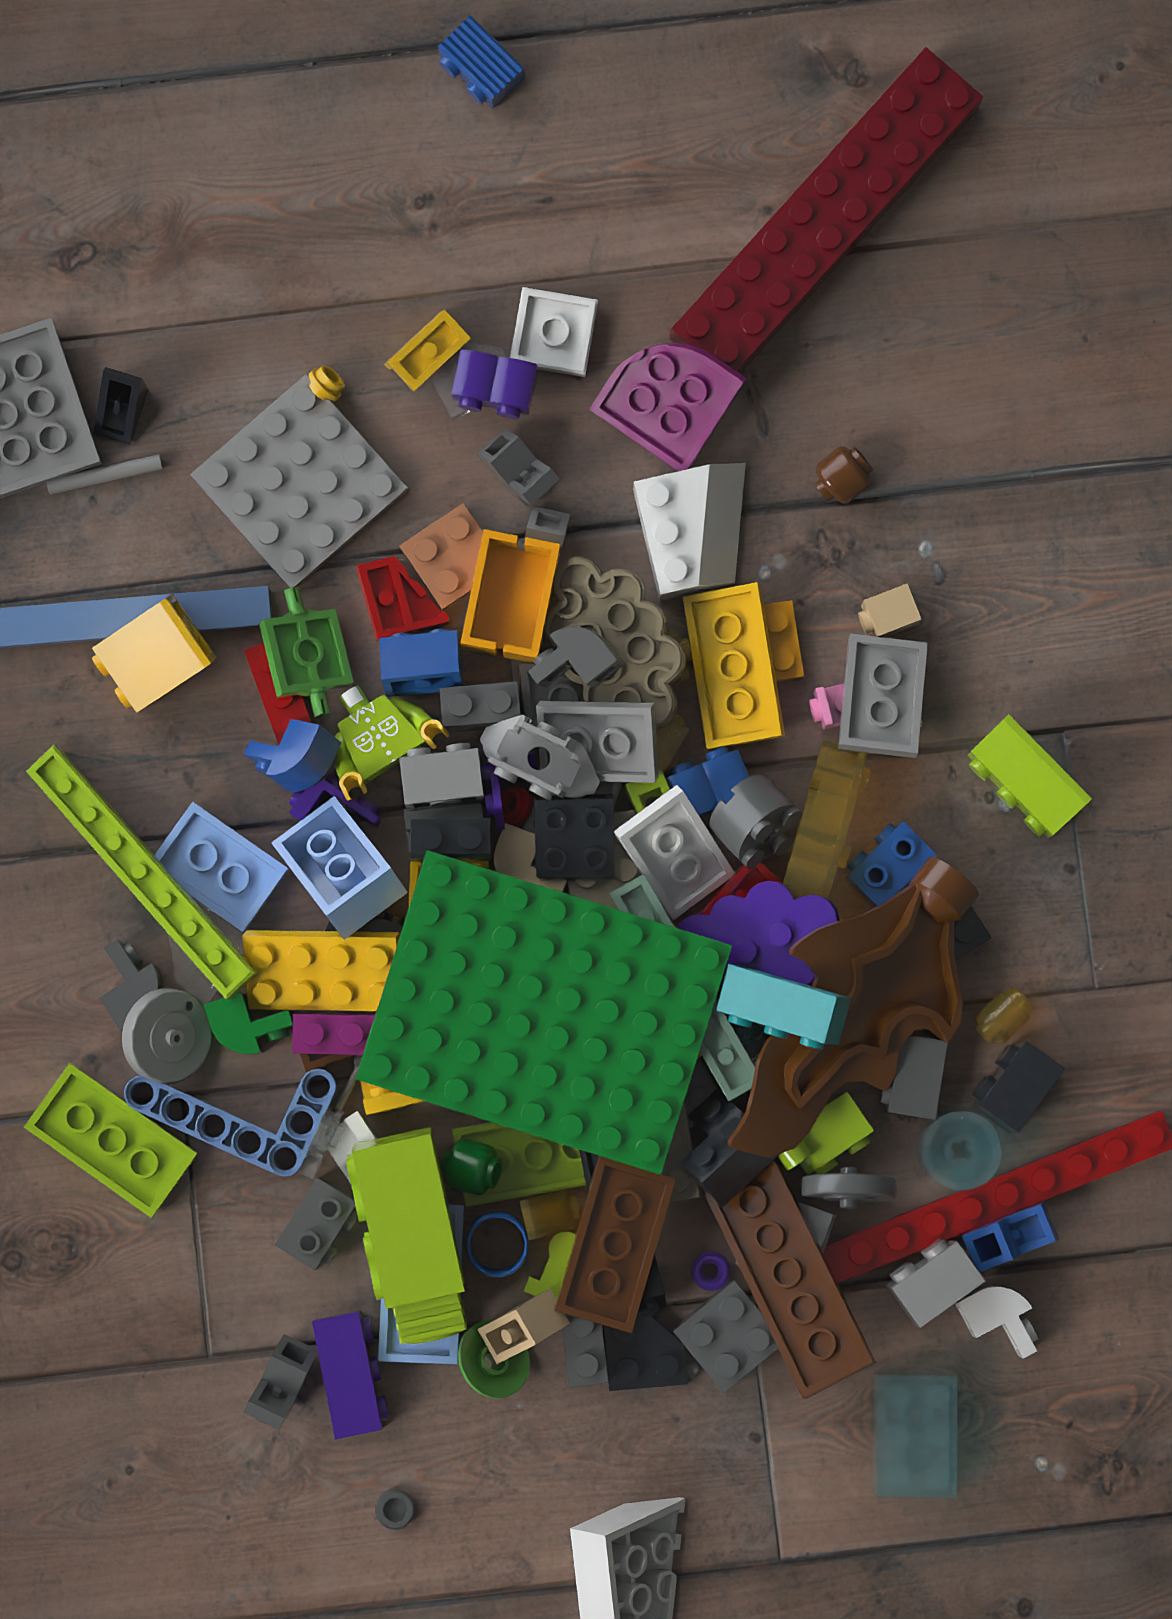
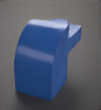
M291 719L279 746L249 741L244 755L256 764V771L271 778L287 792H298L313 786L326 774L341 742L320 725Z
M1044 1202L977 1227L962 1236L978 1272L1011 1261L1020 1254L1053 1243L1059 1239Z

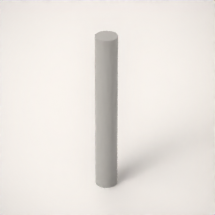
M160 454L66 475L46 483L49 494L52 495L161 470L163 466Z

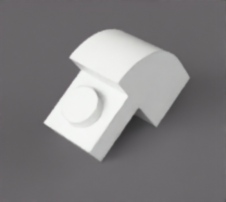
M984 1286L968 1293L955 1303L973 1337L978 1338L1002 1325L1019 1357L1024 1359L1037 1352L1033 1344L1034 1341L1038 1340L1036 1332L1027 1318L1022 1321L1019 1318V1315L1032 1309V1307L1022 1295L1014 1290L1001 1286Z

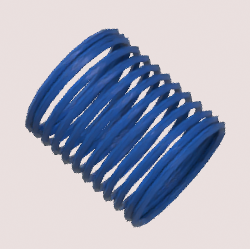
M492 1211L481 1215L472 1223L467 1233L466 1253L469 1262L477 1271L489 1277H504L513 1274L523 1265L528 1255L529 1238L525 1226L516 1216L508 1212ZM492 1218H505L513 1222L521 1230L525 1241L524 1250L519 1260L512 1266L504 1269H490L480 1264L474 1257L470 1246L471 1236L475 1228L483 1221Z

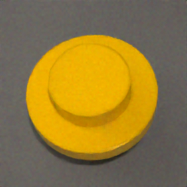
M322 365L319 369L314 368L309 373L311 381L309 386L317 397L322 400L328 398L332 401H337L341 397V390L345 387V384L339 374L331 367Z

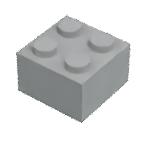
M459 743L446 746L447 752L432 754L431 748L408 750V757L399 758L406 808L411 809L478 800L485 803L478 748L471 749L470 743Z
M938 1239L921 1251L925 1258L915 1265L906 1262L889 1274L892 1281L886 1287L912 1324L919 1328L985 1282L956 1241L948 1240L946 1242L945 1240Z

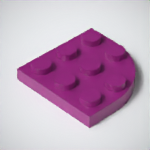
M682 343L657 344L636 352L622 362L611 374L589 410L677 471L687 470L693 465L747 378L714 355L698 347Z

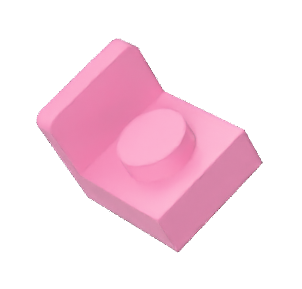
M844 683L827 688H815L813 692L814 699L809 700L814 722L821 721L823 730L840 726Z

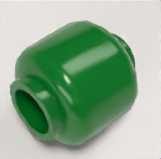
M461 1139L456 1142L452 1149L447 1148L445 1150L440 1167L441 1171L445 1172L446 1182L451 1188L481 1195L486 1193L489 1188L493 1189L497 1185L502 1170V1159L497 1157V1152L491 1145L469 1139Z

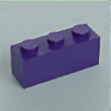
M360 1310L312 1321L335 1440L382 1430L384 1428L383 1420L389 1419V1412L385 1396L378 1397L375 1381L382 1380L377 1356L370 1358L367 1342L374 1341L370 1318H362Z

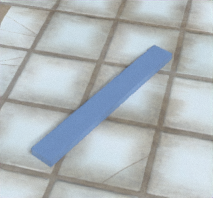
M269 586L174 594L199 632L260 627L259 623L262 620L272 618ZM171 594L0 608V648L105 640Z

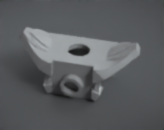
M525 715L509 718L485 728L480 741L483 744L485 755L489 758L488 762L497 766L494 774L512 783H515L518 777L532 783L529 791L548 800H551L553 794L564 798V796L581 798L585 795H594L600 782L594 766L581 743L570 737H567L566 741L559 738L562 731L540 721L538 727L533 726L534 721ZM536 747H543L550 754V763L542 770H535L528 763V754Z

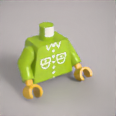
M359 685L343 693L339 699L350 716L338 723L340 731L335 735V738L341 742V745L335 755L333 764L340 779V788L346 800H351L349 791L354 787H360L363 794H366L367 788L365 785L400 763V757H408V750L423 748L427 744L430 748L436 749L437 746L432 741L433 737L443 733L448 738V731L441 722L433 720L421 707L399 697L388 700L385 695H381L372 702H369Z

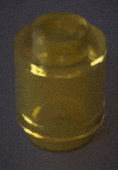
M1010 987L1006 992L1001 991L976 1016V1020L979 1023L976 1030L990 1044L993 1045L997 1041L1004 1045L1030 1018L1029 1013L1034 1007L1020 991Z

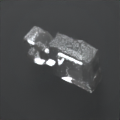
M330 1106L322 1116L309 1146L308 1153L300 1168V1174L314 1179L322 1165L328 1148L333 1147L336 1149L345 1130L344 1126L339 1125L344 1111Z

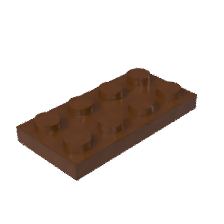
M598 1156L554 1311L632 1333L676 1178L663 1174L659 1175Z

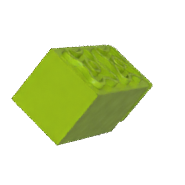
M432 1127L355 1143L351 1151L352 1154L347 1155L346 1165L359 1222L366 1220L369 1232H364L363 1242L376 1300L384 1299L385 1308L393 1309L400 1344L426 1343L461 1333L467 1329V1317L464 1312V1303L461 1299V1292H465V1278Z

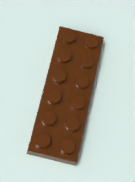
M775 1158L723 1208L703 1191L802 1398L808 1399L875 1364L876 1361L777 1159Z

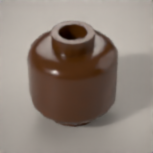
M839 446L816 465V474L819 480L814 484L827 501L835 498L839 502L847 504L871 484L869 473L873 471V468L855 446L851 449Z

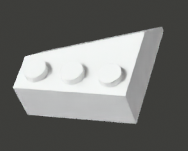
M678 1497L625 1503L570 1528L580 1619H672L677 1576L672 1572L674 1550H680L682 1534L676 1533L678 1513H684L685 1498Z

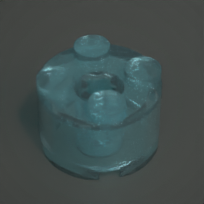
M950 1111L936 1116V1120H931L925 1126L918 1141L917 1156L924 1173L934 1183L952 1190H971L987 1183L998 1170L1002 1158L1001 1145L994 1126L987 1119L973 1112ZM964 1141L963 1149L968 1153L967 1157H958L954 1160L955 1152L951 1149L952 1144H960Z

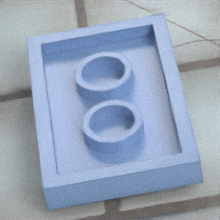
M194 802L190 804L155 854V857L190 896L243 933L248 929L289 871L286 866Z

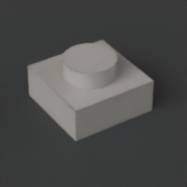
M532 506L525 538L558 543L560 548H562L570 514Z

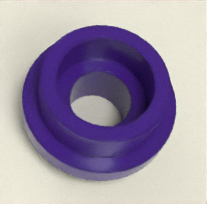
M706 1251L694 1259L691 1266V1275L696 1285L708 1291L718 1290L729 1280L730 1265L722 1254L715 1251ZM708 1263H714L718 1268V1273L714 1278H707L703 1274V1268Z

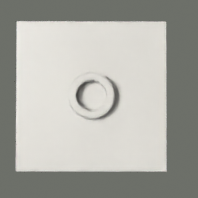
M522 287L510 358L535 363L539 370L585 377L598 300Z

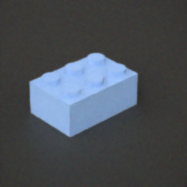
M335 796L272 842L283 860L344 940L408 893L388 863Z

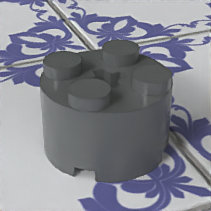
M758 774L748 777L731 789L735 795L727 804L722 800L717 804L711 815L709 827L716 837L748 869H751L773 853L777 856L782 855L792 846L793 838L791 834L802 818L803 813L764 775Z

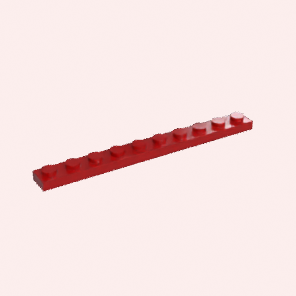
M1155 1112L826 1245L823 1255L837 1283L843 1282L923 1250L938 1239H950L1172 1149L1171 1131L1163 1112Z

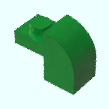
M242 992L237 993L231 1000L222 998L203 1004L210 1027L217 1040L229 1050L240 1054H262L263 1050L259 1038L265 1036L267 1043L289 1036L287 1029L293 1027V1016L289 1010L253 1021L245 994Z

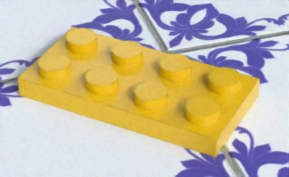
M755 582L684 596L683 602L707 749L714 750L725 746L730 747L784 737V725L761 584Z
M246 930L242 935L244 958L258 972L246 984L248 1008L267 1010L377 1011L400 938L399 932H354L344 940L338 931Z

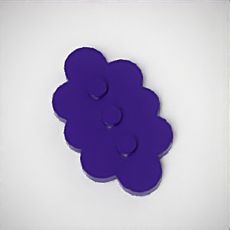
M765 881L751 888L746 898L735 895L722 897L714 904L710 915L697 914L689 916L680 923L678 929L732 945L716 996V1000L719 1002L729 964L746 966L805 985L813 983L815 976L802 960L789 955L790 947L814 929L840 921L835 905L824 896L807 895L796 899L790 888L783 883ZM724 1013L726 1018L728 1019L730 1014Z

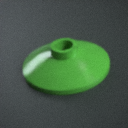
M485 1320L470 1327L463 1335L458 1350L459 1366L465 1380L476 1392L488 1398L502 1399L515 1394L525 1384L530 1370L528 1349L496 1364L477 1330L492 1321ZM485 1357L490 1360L491 1368L486 1364Z

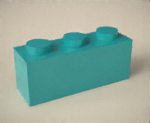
M729 964L716 1010L730 1014L728 1022L750 1028L752 1022L765 1025L764 1033L785 1039H787L788 1033L801 1036L800 1044L823 1050L824 1044H839L851 998L746 966Z

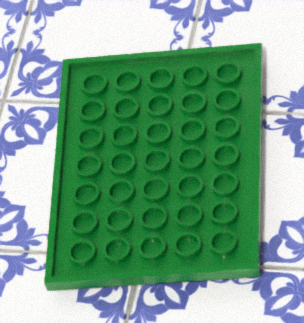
M427 850L355 1079L661 1175L732 945Z

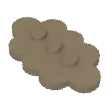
M572 557L564 560L555 571L553 589L559 603L553 606L547 613L544 627L547 640L554 647L558 648L550 634L566 627L585 628L605 638L625 663L624 666L596 688L586 685L573 667L564 674L570 680L584 685L583 697L585 702L655 703L656 730L666 726L673 719L677 711V699L670 684L682 675L685 668L686 655L683 647L677 640L666 635L668 619L665 612L658 605L646 601V588L637 574L627 569H613L603 574L594 562L584 557Z

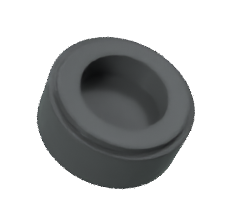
M387 1490L376 1501V1517L388 1529H402L414 1517V1502L402 1490Z

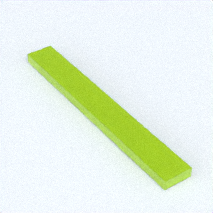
M53 745L26 771L226 1000H231L258 974L59 746Z

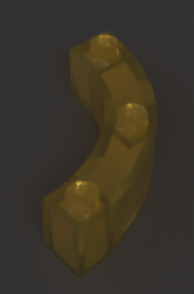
M825 739L822 741L805 800L806 805L797 829L783 882L784 885L790 888L796 899L807 895H819L828 899L837 868L845 869L851 846L844 843L858 791L865 792L871 774V769L865 768L868 752L838 749L839 743Z

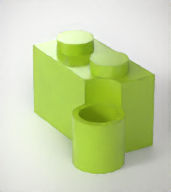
M844 1092L825 1105L810 1132L795 1149L781 1153L777 1157L787 1171L799 1164L806 1175L814 1171L816 1174H825L838 1165L834 1158L848 1150L852 1155L869 1144L870 1141L867 1135L874 1130L849 1093Z

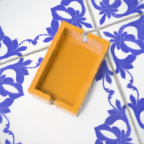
M483 529L461 638L462 650L496 656L497 650L502 649L504 658L534 663V660L541 652L544 627L553 592V581L560 557V544L526 537L524 543L525 551L518 550L519 540L517 535Z

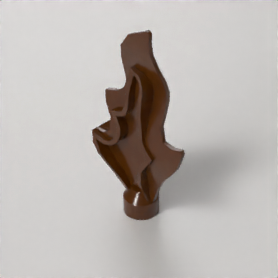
M928 857L909 882V886L883 904L861 915L818 927L790 947L789 955L802 960L815 976L812 987L851 998L838 1045L824 1044L823 1050L800 1044L801 1036L788 1033L787 1039L770 1035L763 1044L756 1061L746 1112L727 1142L730 1148L768 1158L795 1149L812 1129L832 1093L845 1082L864 1081L887 1092L896 1076L900 1047L914 1030L923 1029L927 1037L949 1043L961 1023L963 1007L962 991L954 955V923L961 920L979 896L976 887L964 875L942 860Z

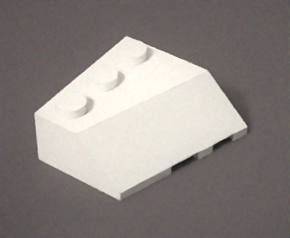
M746 463L709 464L634 481V496L659 601L735 584Z

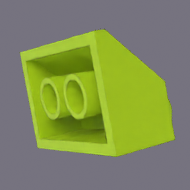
M1009 714L967 755L972 760L969 763V767L984 781L989 778L999 788L996 792L998 797L1011 809L1017 806L1027 816L1023 820L1024 823L1039 837L1042 834L1047 838L1053 836L1092 800Z

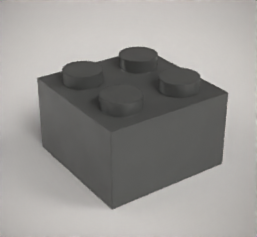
M733 1279L672 1329L723 1393L728 1391L778 1349L763 1315Z

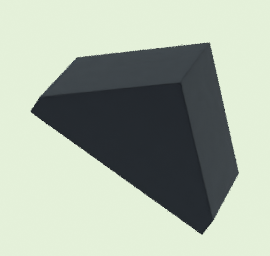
M104 368L93 434L131 444L149 391L143 378L111 368Z

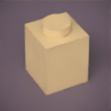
M908 583L865 599L861 605L863 611L858 613L865 634L872 633L873 636L884 638L917 626L922 620Z

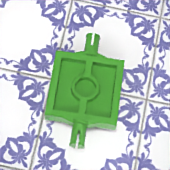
M300 587L284 590L289 612L282 617L264 619L259 623L277 698L293 695L310 696L314 718L326 717L331 713L329 712L325 693L330 689L349 687L354 683L336 609L322 611L304 609Z

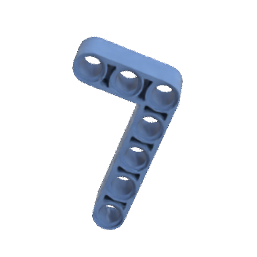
M314 1069L306 1073L298 1086L277 1134L175 1087L148 1080L143 1076H136L129 1080L124 1089V1098L128 1106L138 1112L276 1175L286 1177L297 1174L304 1167L325 1121V1117L328 1115L337 1095L338 1083L334 1075L326 1070ZM316 1076H324L330 1083L329 1092L323 1098H315L309 1091L310 1081ZM143 1082L150 1084L154 1092L152 1100L145 1105L139 1104L134 1097L135 1088ZM181 1098L188 1103L189 1114L184 1120L176 1121L171 1117L169 1109L173 1101ZM302 1111L308 1112L313 1118V1127L306 1134L297 1133L292 1124L294 1116ZM219 1115L225 1122V1130L222 1135L214 1138L207 1134L205 1123L210 1116ZM248 1131L256 1132L261 1139L260 1148L253 1154L243 1151L240 1143L241 1137ZM285 1147L294 1150L297 1156L296 1164L290 1170H283L276 1163L277 1153Z

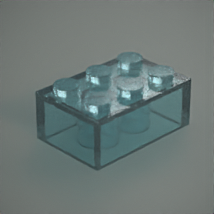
M874 1372L873 1492L876 1496L957 1497V1376L953 1373Z

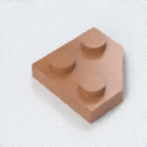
M464 503L399 545L401 551L442 611L470 594L483 531Z

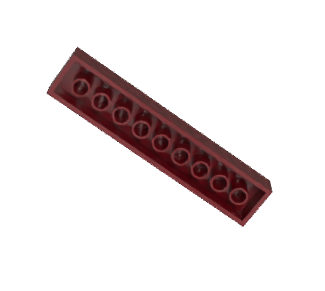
M925 47L670 329L669 339L673 343L688 344L703 349L741 374L979 110L984 96L931 50Z

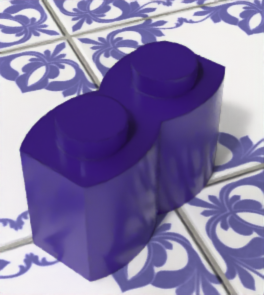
M461 349L451 394L454 401L459 402L458 407L464 410L481 412L482 407L497 409L496 414L501 417L519 419L520 414L529 415L538 373L537 364Z

